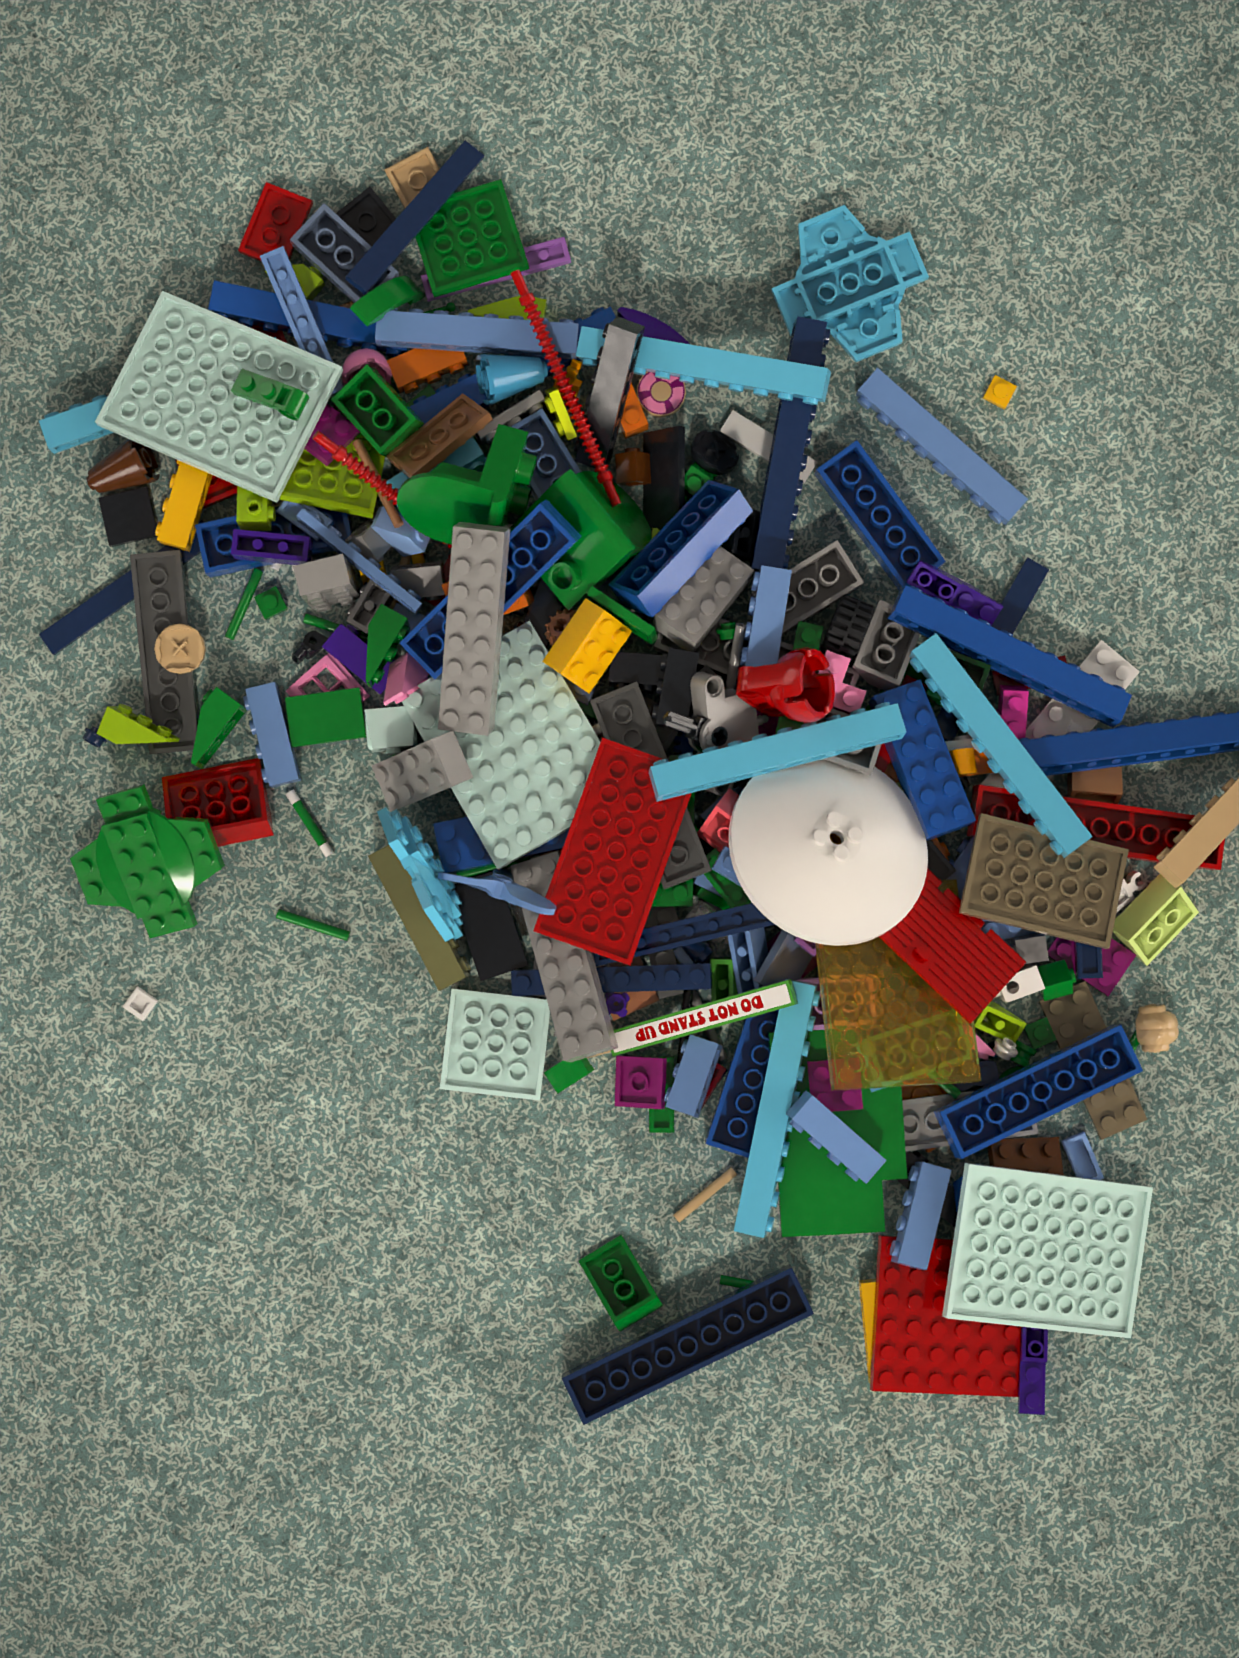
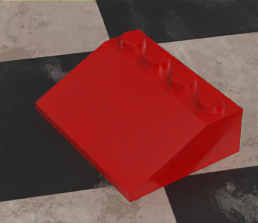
M255 758L162 777L166 818L188 817L208 819L218 847L274 836L266 785L261 773V760Z

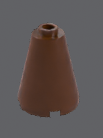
M127 439L88 471L86 480L92 490L102 493L155 482L159 479L160 473L155 475L154 469L158 468V464L151 449Z

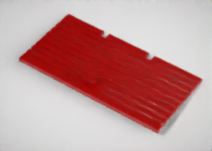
M927 868L923 889L913 908L897 925L879 936V938L971 1024L1026 964V961L992 929L985 934L980 929L985 924L982 919L960 914L961 899L949 888L942 893L938 889L942 881Z

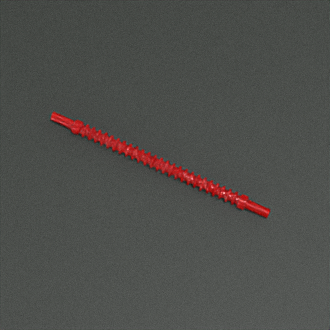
M320 431L313 435L312 439L329 451L334 460L337 462L342 461V466L347 465V470L352 469L354 475L359 474V479L364 478V483H370L371 488L376 487V492L381 491V496H387V501L392 500V504L397 505L398 488H392L391 483L386 484L387 480H381V475H375V470L370 471L369 466L364 467V462H358V457L353 458V454L351 452L347 453V449L343 445L338 446Z

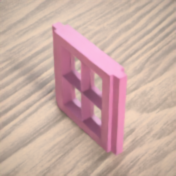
M330 653L320 659L286 690L290 697L307 695L302 688L313 680L323 692L335 691L341 685L345 689L360 687L362 704L370 697L348 670ZM325 668L338 680L329 690L316 677Z

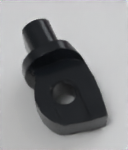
M317 631L308 632L303 642L299 641L297 643V650L292 653V660L299 665L305 658L308 660L314 657L323 649L322 646L328 638ZM314 640L316 643L311 644L310 641Z

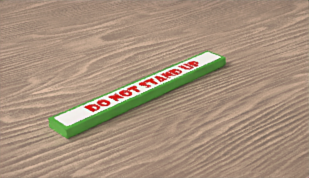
M791 979L615 1029L614 1033L618 1048L611 1050L612 1056L796 1005L798 1002Z

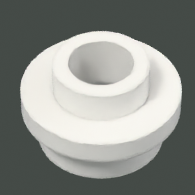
M1004 1037L1003 1040L997 1038L994 1042L993 1050L999 1057L1009 1061L1018 1054L1016 1044L1012 1040Z

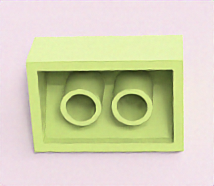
M1159 874L1115 918L1113 933L1148 966L1199 912L1181 886L1175 888Z

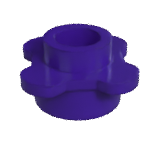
M614 992L605 993L609 1015L612 1013L618 1014L619 1017L626 1016V1004L630 1000L629 995L625 992L622 994ZM615 1001L619 1003L618 1006H614Z

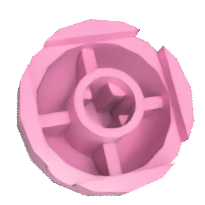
M368 348L359 349L352 352L345 359L342 366V382L344 386L366 364L375 368L389 385L391 384V368L384 355L378 351Z

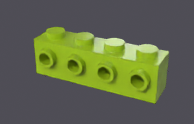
M237 486L236 522L240 530L270 531L271 522L276 519L272 500Z

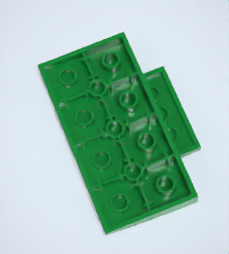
M873 1027L808 1031L806 1041L810 1042L808 1056H803L801 1066L805 1067L804 1078L802 1082L798 1081L796 1091L800 1092V1096L805 1091L810 1093L807 1061L858 1057L854 1044L873 1036ZM768 1032V1033H769V1049H770V1052H771V1047H772L774 1032ZM859 1059L863 1109L832 1112L886 1159V1162L867 1184L860 1178L855 1182L845 1173L847 1167L842 1163L837 1166L826 1156L829 1153L828 1150L823 1146L818 1149L807 1139L810 1135L805 1130L799 1133L793 1127L792 1132H787L786 1141L790 1142L787 1157H782L781 1167H785L782 1182H778L781 1237L885 1232L882 1180L907 1179L901 1083L871 1092Z

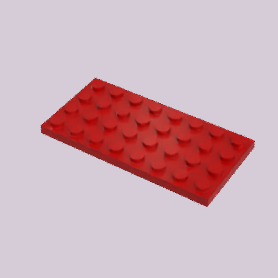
M602 737L545 898L556 905L554 915L539 914L534 932L631 966L692 794L689 793L656 801L649 769L651 766H654V762L662 760V758Z

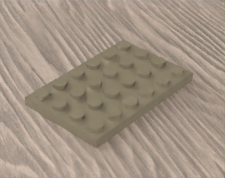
M981 813L978 817L959 913L1109 949L1129 849L1088 840L1064 858L1061 854L1057 855L1052 850L1049 844L1051 840L1046 834L1042 835L1035 826Z

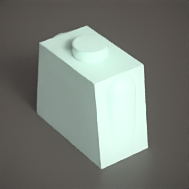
M404 706L364 709L367 746L369 750L373 752L386 751V755H397L401 753V750H407L417 745V729Z

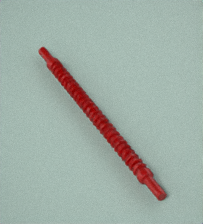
M520 270L513 271L510 274L520 295L519 302L521 306H525L524 312L528 313L527 319H531L530 326H534L533 333H537L535 338L540 340L538 345L543 347L541 352L546 353L544 359L549 360L547 365L552 367L550 372L555 374L553 379L558 381L556 386L561 388L559 392L563 393L562 399L566 400L565 406H569L568 413H572L570 418L575 420L573 425L578 427L576 432L581 433L579 439L584 440L582 445L587 447L585 452L590 454L588 459L593 461L591 466L596 468L594 472L598 473L597 480L599 484H603L612 507L619 505L621 501L612 482L613 475L610 470L607 471L606 469L608 464L603 462L605 458L601 457L602 451H598L599 444H595L597 439L592 437L594 432L589 430L591 425L586 423L588 418L583 417L585 411L580 410L582 405H578L577 401H579V398L574 396L576 391L571 389L573 384H569L570 378L566 377L567 371H563L564 364H560L562 359L557 357L559 352L554 350L556 345L551 343L553 338L548 337L550 331L545 330L547 325L542 323L544 318H540L541 311L536 309L538 307V304H534L536 299L533 293L529 292Z

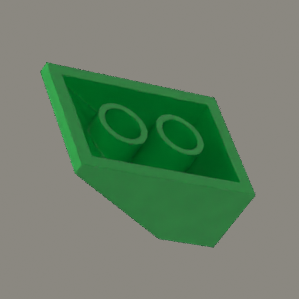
M218 687L214 690L210 689L202 699L204 704L200 710L191 763L201 769L206 766L247 711L243 705Z
M622 1235L578 1261L619 1332L663 1306Z

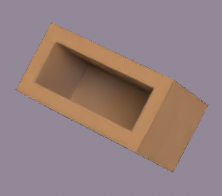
M1110 767L1067 774V797L1118 804L1123 795L1122 767Z

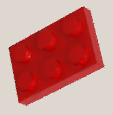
M266 182L239 246V253L262 262L260 255L284 246L290 260L294 251L290 239L305 224L313 201Z

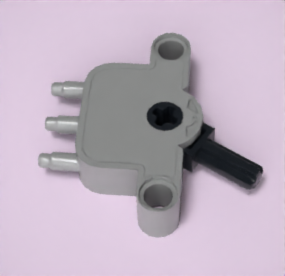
M697 672L691 679L692 717L688 718L672 711H667L662 717L665 726L686 733L685 737L688 738L690 746L697 751V754H701L704 749L717 746L718 749L728 747V743L736 740H742L743 743L752 741L754 736L759 735L758 726L768 722V716H757L756 709L736 695V690H724V683L721 677L705 672ZM734 782L705 789V791L724 796L729 788L733 790Z

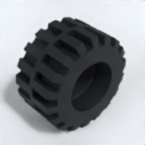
M845 594L840 599L821 646V652L825 654L828 650L851 659L849 664L852 663L858 654L874 614V606Z

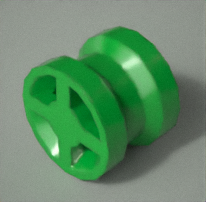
M1017 1040L1015 1044L1018 1054L1016 1057H1012L1010 1061L1026 1067L1030 1065L1029 1060L1032 1056H1035L1037 1051Z

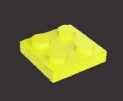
M555 387L545 390L547 395L544 397L545 405L548 412H554L556 420L552 422L560 437L563 436L567 440L577 437L559 390Z

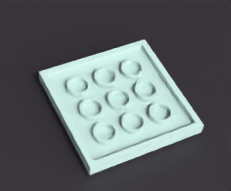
M452 988L440 1089L540 1101L550 1020L547 999Z

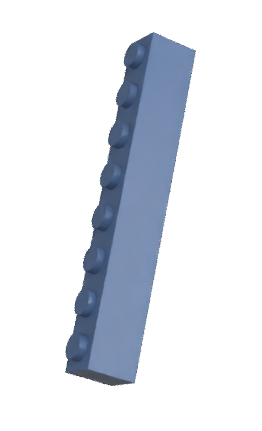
M395 308L387 312L381 320L376 322L375 341L377 346L533 357L546 356V353L541 352L543 347L538 345L540 340L535 338L537 333H533L534 326H530L531 320H524L521 316H509V319L499 318L495 314H484V317H475L474 314L468 312H460L459 315H449L448 312L441 310L434 311L431 314L423 313L424 311L420 309H409L408 312H401ZM544 318L542 323L547 325L545 330L550 331L548 337L553 338L551 343L556 345L554 350L559 352L557 357L577 359L579 323H574L570 319L549 322V319Z
M879 368L857 390V401L867 410L871 408L877 413L876 418L883 425H891L896 430L894 433L903 442L908 440L915 446L913 450L923 459L927 457L933 462L932 467L941 475L946 473L952 479V485L959 491L965 490L970 494V500L979 508L982 506L990 512L988 514L989 517L997 524L1002 522L1006 525L1028 500L1027 497Z

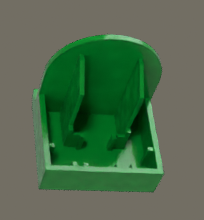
M498 424L482 472L441 462L429 473L410 477L401 485L397 495V505L401 515L420 533L451 545L453 526L459 522L507 527L511 514L522 516L526 512L531 494V487L520 485H530L537 456L525 453L528 432Z
M570 469L565 472L510 527L511 533L541 502L547 499L582 536L541 576L567 610L580 606L585 598L588 599L587 592L591 586L598 589L631 556L638 554L652 540L651 528L636 502L620 486L613 482L621 504L612 507L603 484H599L597 480L598 473L592 471H583L575 474Z

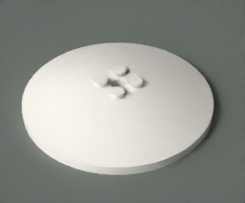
M821 759L755 776L744 787L734 805L729 825L728 842L735 874L744 892L756 908L784 931L818 944L833 946L859 944L877 938L891 930L909 913L918 900L927 874L928 849L926 837L908 797L892 779L875 766L872 775H868ZM830 834L838 835L841 839V844H834L830 840Z

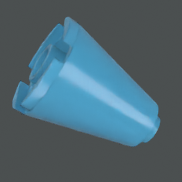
M480 354L476 357V360H480V365H476L477 383L480 394H486L487 399L483 400L486 405H492L543 383L544 377L548 375L546 363L541 362L539 357Z

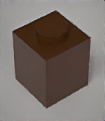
M626 448L625 453L615 454L616 484L628 487L651 484L650 454L640 452V448Z

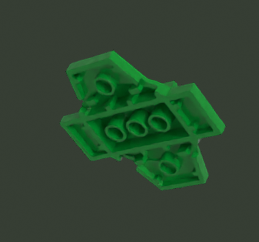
M145 784L97 798L96 801L105 823L101 826L98 838L70 858L87 903L89 905L126 908L134 913L137 919L142 918L149 938L195 927L198 923L189 902L193 895V889L225 866L208 819L188 817L166 818L161 814L162 811L153 808Z

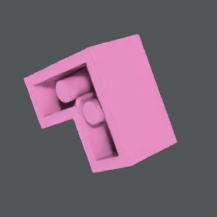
M827 650L824 656L827 658L830 666L826 670H818L817 674H833L835 682L833 709L850 714L852 711L861 708L866 691L842 683L851 659Z

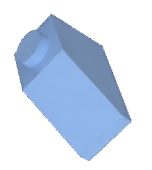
M383 506L378 508L371 528L403 557L425 552L430 540L429 537L414 529L399 511L398 513L404 524L399 528H394Z

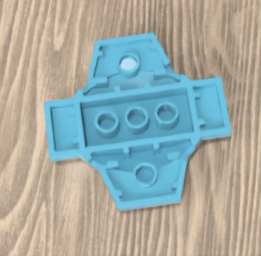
M845 205L799 223L798 236L801 264L796 272L795 279L771 289L790 336L797 316L826 321V329H830L832 337L855 363L902 344L899 304L905 289L929 278L910 231L887 241L881 237L869 236L864 226Z
M385 807L377 811L388 844L399 858L404 869L412 877V886L424 912L445 942L452 938L456 940L463 936L460 925L463 924L460 917L462 914L458 906L461 904V900L456 891H452L455 888L454 882L437 879L438 873H443L445 870L438 858L435 860L432 858L434 853L427 842L423 843V837L418 827H413L408 817H402L397 809L389 812Z

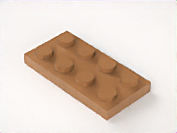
M462 393L386 456L390 463L409 478L418 474L428 473L493 419L487 410Z

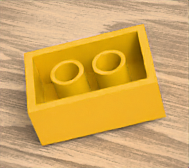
M585 598L542 662L590 694L620 648L626 642L632 630L607 611Z

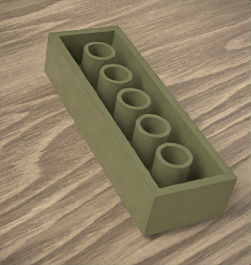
M390 845L368 855L438 991L444 990L471 976L469 970L472 969L470 963L465 956H460L457 950L460 947L457 939L454 940L452 938L446 942L424 912L412 886V877L404 869Z

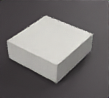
M137 986L123 1005V1008L140 1020L145 1021L159 1000Z

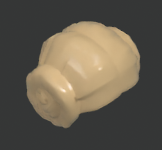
M1150 1004L1139 1007L1135 1027L1136 1037L1142 1047V1051L1149 1053L1168 1051L1169 1044L1174 1042L1179 1034L1178 1020L1175 1014L1166 1011L1165 1005Z

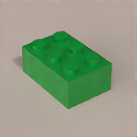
M368 364L331 399L378 453L385 457L425 424L380 373Z

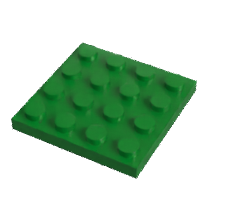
M501 179L454 193L415 237L434 298L511 275L510 273L516 270L521 272L529 269L525 251Z

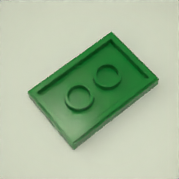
M591 586L587 592L591 602L607 611L649 644L655 643L658 636L653 626Z
M360 687L285 698L292 748L367 738Z

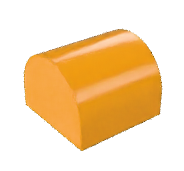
M974 748L949 751L958 776L977 773Z

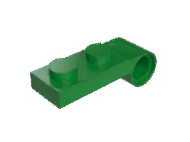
M241 369L231 389L234 395L278 410L285 417L295 421L299 420L310 398L305 392L295 387L245 369Z

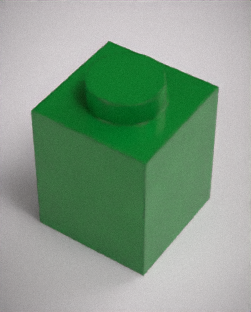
M1065 960L1037 967L1045 989L1040 991L1044 1001L1073 994V983H1076V977L1073 969H1068Z

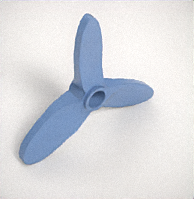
M496 868L493 870L492 875L483 878H470L441 872L437 876V879L478 888L487 892L491 897L505 900L539 914L554 915L556 905L553 902L535 893L533 890L515 883L512 873L503 868L500 870Z

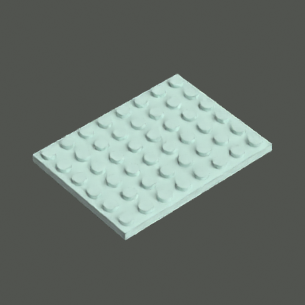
M162 291L95 423L102 428L277 503L343 372V368L333 362ZM241 369L271 378L305 392L310 398L299 420L289 419L278 410L234 395L231 389Z
M530 620L503 635L501 639L494 730L488 736L454 731L473 778L451 787L498 870L570 829L600 745L599 738L562 675L542 662L548 651ZM442 674L435 680L431 677L418 685L419 689L402 701L424 742L450 732L438 729Z
M965 1163L942 1317L1131 1338L1153 1187Z

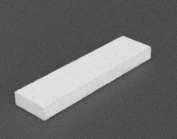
M732 410L720 432L768 462L773 434ZM809 456L806 468L803 472H800L799 479L803 480V484H805L817 464V461Z

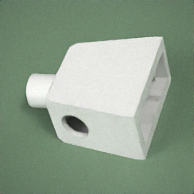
M1033 963L1025 964L996 997L1007 1003L1045 989L1037 966Z

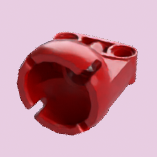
M804 647L785 654L776 664L740 667L738 669L736 695L767 716L781 717L785 715L787 718L795 721L811 723L824 718L833 708L835 682L832 673H815L816 670H826L830 666L827 658L821 651Z

